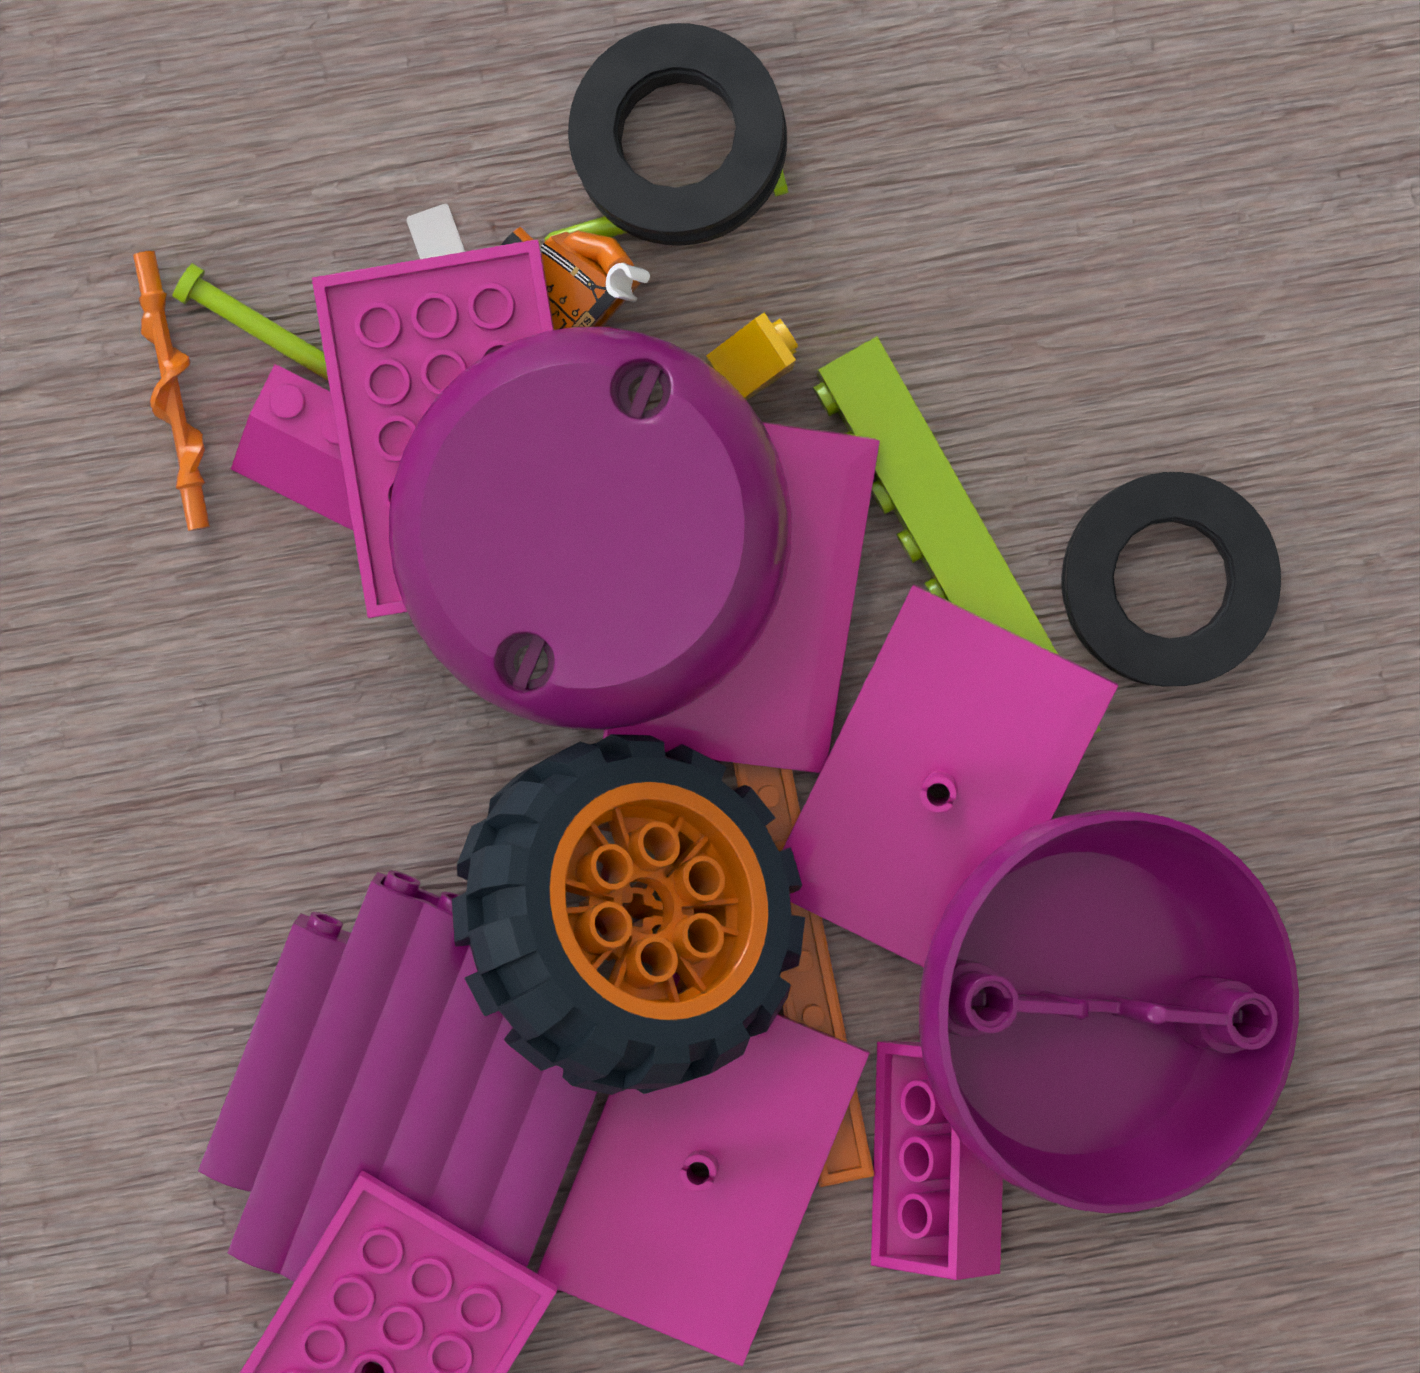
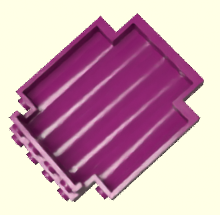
M393 870L388 871L387 875L377 872L369 885L351 933L342 930L343 923L320 912H311L310 916L300 913L294 921L198 1169V1172L217 1182L251 1192L227 1253L253 1267L281 1274L295 1282L343 1200L363 1170L527 1268L597 1092L571 1086L562 1078L564 1069L557 1065L540 1071L504 1041V1038L513 1027L500 1011L488 1016L483 1015L464 977L477 972L470 945L455 947L452 899L459 896L458 894L444 891L441 893V896H437L420 889V881L410 875Z

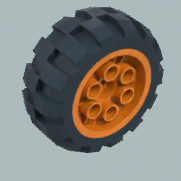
M611 734L594 744L579 741L519 773L490 799L487 818L471 826L457 862V876L468 880L466 892L452 899L455 947L470 945L477 969L476 973L464 977L484 1016L500 1011L513 1027L504 1038V1041L540 1071L556 1065L563 1068L562 1078L574 1087L610 1095L626 1089H636L643 1094H647L715 1072L744 1055L750 1037L768 1031L787 1000L791 987L787 981L780 977L781 972L799 966L805 917L791 914L790 894L799 891L802 887V882L792 848L790 847L779 852L766 828V825L776 817L751 787L743 785L732 790L721 781L727 768L726 766L684 744H680L665 752L664 741L651 735ZM600 830L611 832L615 844H609ZM644 847L655 856L654 859L646 853ZM597 860L603 864L601 876H599L596 868ZM631 882H637L632 887L629 884ZM566 891L586 897V900L581 901L579 907H567ZM654 891L658 893L661 901L654 898L652 895ZM632 918L641 919L637 922L632 923ZM660 927L655 934H653L652 930ZM596 929H598V930L600 931V933L602 934V937L599 936V934L597 933ZM605 959L607 961L615 959L613 969L607 980L597 971V968ZM641 961L652 966L651 975L644 969ZM675 972L680 976L677 986H675L673 979Z

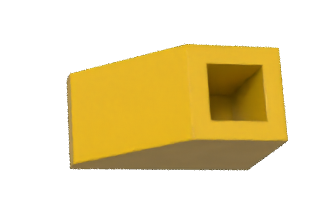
M764 312L707 354L706 362L722 374L748 400L793 370L796 362L793 354L796 353L795 349L798 348V344L780 318L771 323Z

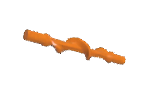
M155 251L139 252L134 254L133 258L141 293L138 299L144 311L141 319V334L155 345L161 379L154 388L150 404L154 415L172 426L179 463L176 489L180 490L188 531L206 529L210 527L202 489L205 481L198 469L205 451L203 434L186 421L177 377L191 362L189 356L172 346L165 315L167 293L162 289Z

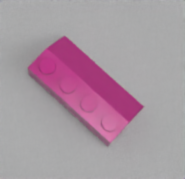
M274 364L249 414L231 470L353 530L331 393Z
M877 1041L871 1266L952 1280L1000 1274L1003 1178L979 1161L959 1139L945 1118L929 1082L923 1061L921 1042Z

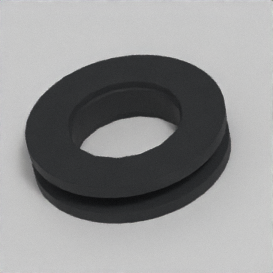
M690 23L656 25L634 32L613 44L597 58L582 78L576 90L569 115L568 139L570 153L576 172L590 199L598 210L618 228L639 239L656 244L672 246L694 245L717 239L734 231L754 216L765 204L778 183L785 163L787 152L786 120L779 94L768 70L760 59L740 41L726 33L703 25ZM677 83L700 85L719 95L733 113L736 128L732 149L720 168L700 182L680 187L656 185L636 174L625 160L621 143L625 120L636 103L660 87Z
M1162 472L1139 477L1118 486L1100 498L1085 513L1073 531L1065 551L1061 574V588L1067 617L1074 632L1088 652L1101 664L1116 674L1134 682L1161 687L1188 686L1210 681L1224 675L1243 662L1258 647L1268 632L1277 611L1281 591V567L1277 548L1269 528L1256 509L1244 497L1223 483L1206 476L1185 472ZM1174 522L1194 527L1213 542L1224 560L1227 585L1222 605L1207 625L1189 636L1165 638L1149 634L1128 619L1117 600L1114 573L1119 554L1133 535L1152 524Z

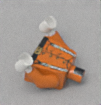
M519 227L501 245L534 239L522 227ZM583 231L563 232L551 236L540 246L554 330L571 327H603L626 300L636 302L637 297L633 295L634 290L641 284L639 282L647 283L650 279L649 272L645 269L634 267L632 260L617 240L612 237Z

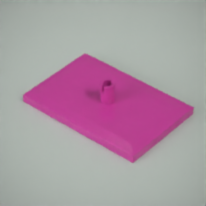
M538 239L312 277L368 618L407 612L393 572L389 545V509L394 479L404 449L418 422L436 397L459 374L481 358L514 341L554 330L540 241Z
M762 422L779 455L787 481L792 513L791 551L787 575L777 606L766 628L744 660L720 684L696 701L661 718L635 726L604 730L603 739L611 734L651 735L664 741L665 752L680 744H684L712 760L820 773L829 754L880 440Z
M913 584L782 849L792 848L802 882L801 889L790 894V902L924 968L936 928L948 904L969 875L985 858L1005 842L1033 826L1052 819L1118 684ZM940 783L945 785L950 793L946 797L936 798L930 793L928 787Z
M675 972L673 979L675 986H677L680 976ZM777 1014L767 1032L750 1037L744 1055L709 1075L647 1094H643L636 1089H626L613 1095L609 1094L537 1274L557 1285L560 1291L743 1367L870 1051ZM694 1162L704 1163L709 1169V1175L705 1177L695 1175L691 1169V1164Z
M362 1170L240 1373H507L555 1296L558 1286Z

